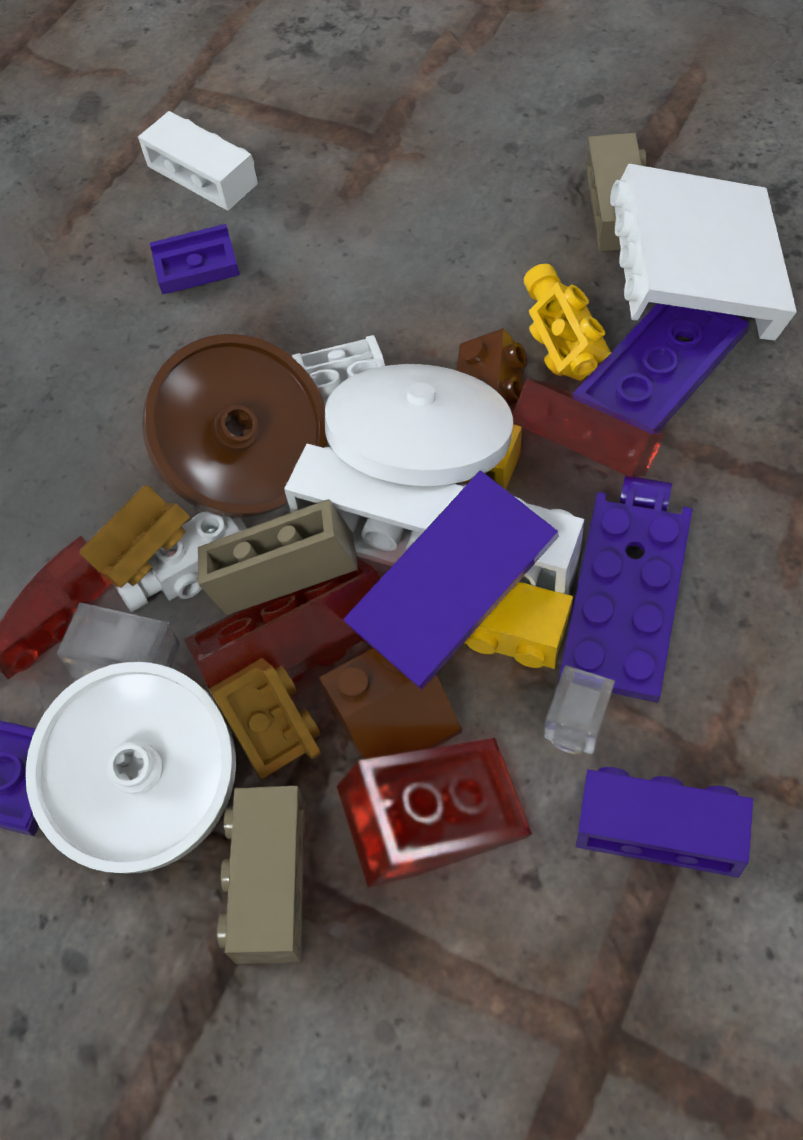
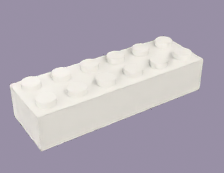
M306 444L284 490L291 513L330 499L353 532L356 556L393 566L467 484L414 486L384 481L353 468L343 461L331 447L322 448ZM517 498L558 530L559 533L557 540L519 582L569 595L579 568L584 519L575 517L562 509L549 510L527 504L522 499Z

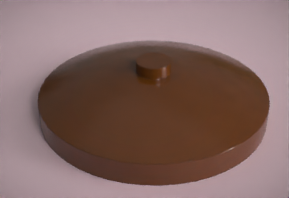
M238 334L213 335L201 338L182 347L157 372L145 399L142 420L143 436L146 449L156 471L164 482L181 498L204 511L216 515L237 518L253 517L283 507L288 503L284 488L306 444L322 448L327 447L325 405L310 375L292 356L282 349L251 336Z

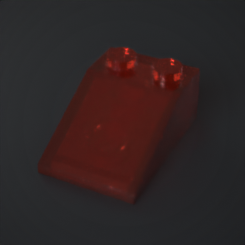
M495 738L359 760L336 786L368 887L415 877L526 839L532 835Z

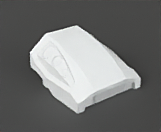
M374 335L367 336L363 340L302 355L300 353L292 355L316 384L325 407L333 390L342 382L363 371L385 366L381 350Z

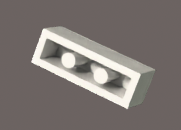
M170 111L138 136L148 167L227 211L258 184L254 160L247 150L223 140L217 134L210 133L195 125L189 119H183Z

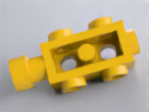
M546 263L536 265L526 273L523 280L530 297L537 300V303L529 310L534 321L529 326V330L538 342L546 346L549 353L544 357V361L554 374L558 376L565 375L582 381L611 354L603 338L605 330L592 317L587 307L589 300L580 288L575 285L568 287L562 284L552 265Z

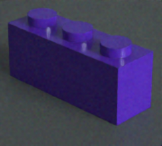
M601 767L598 771L587 769L576 848L737 878L740 877L748 865L753 798L738 796L736 790L725 786H709L704 790L683 786L682 781L667 776H657L647 780L629 777L630 774L627 771L615 767Z

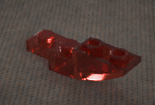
M79 536L61 550L34 576L15 599L0 622V671L8 680L18 672L29 669L36 662L37 658L53 646L72 637L76 630L87 622L78 608L88 601L98 598L111 585L100 572L80 555V549L87 543L82 536Z

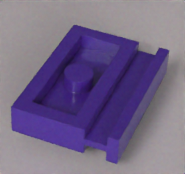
M226 224L149 243L162 295L240 275Z

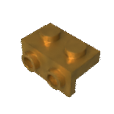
M142 486L80 549V555L114 586L122 588L127 582L134 586L152 568L153 565L148 560L161 547L168 551L183 537L186 530L182 525L190 516L177 503L167 504L150 486Z
M261 658L208 689L261 780L305 752L311 759L321 754L314 741L316 737L321 735L320 731L306 709L300 712L296 709L290 696L296 693L297 690L282 666L274 669L272 665Z

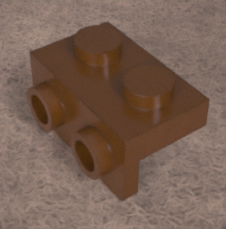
M504 328L461 343L459 346L457 371L473 376L496 390L507 402L513 416V422L520 420L521 402L524 400L523 373L524 367L527 365V356L523 346L515 342Z

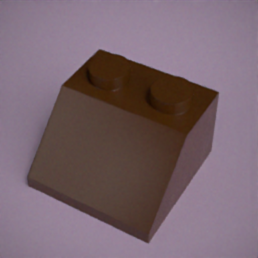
M374 648L319 677L328 705L374 782L462 733L460 723L437 674L421 690Z

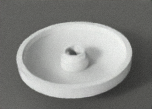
M398 364L363 371L348 378L335 388L329 396L325 407L326 438L331 448L343 461L369 476L404 485H448L470 480L480 470L484 473L488 472L507 454L513 429L511 410L507 402L496 390L468 374L432 365Z
M124 662L97 669L72 683L52 702L38 723L30 743L26 762V788L29 804L40 829L48 840L59 851L77 863L92 869L113 873L128 874L152 871L167 866L190 853L203 842L219 822L227 807L235 780L236 752L230 726L215 700L205 689L188 676L175 669L149 662Z

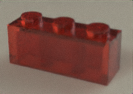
M532 379L526 380L512 414L514 424L522 426L531 432L629 477L646 476L665 435L548 382Z

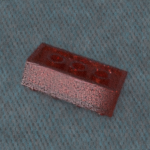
M356 556L358 570L235 612L184 638L208 688H212L261 658L272 665L274 669L282 666L293 684H295L303 677V672L318 664L325 666L337 662L345 656L346 649L361 641L367 643L343 619L380 580L377 570Z

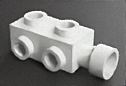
M201 512L194 516L191 521L182 525L186 530L183 537L168 551L161 547L148 560L153 566L136 585L131 586L127 582L122 588L115 586L130 612L132 613L148 604L147 598L161 590L169 601L177 596L181 599H188L198 594L202 589L198 583V547L247 529L243 521L237 517L231 519V517L216 515L210 512Z

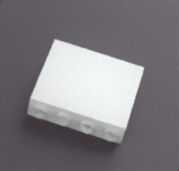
M628 163L621 180H616L613 184L610 203L615 207V235L619 236L621 246L619 264L620 267L624 268L626 279L624 297L626 300H629L631 319L638 320L648 302L755 318L759 338L775 341L797 311L767 188Z

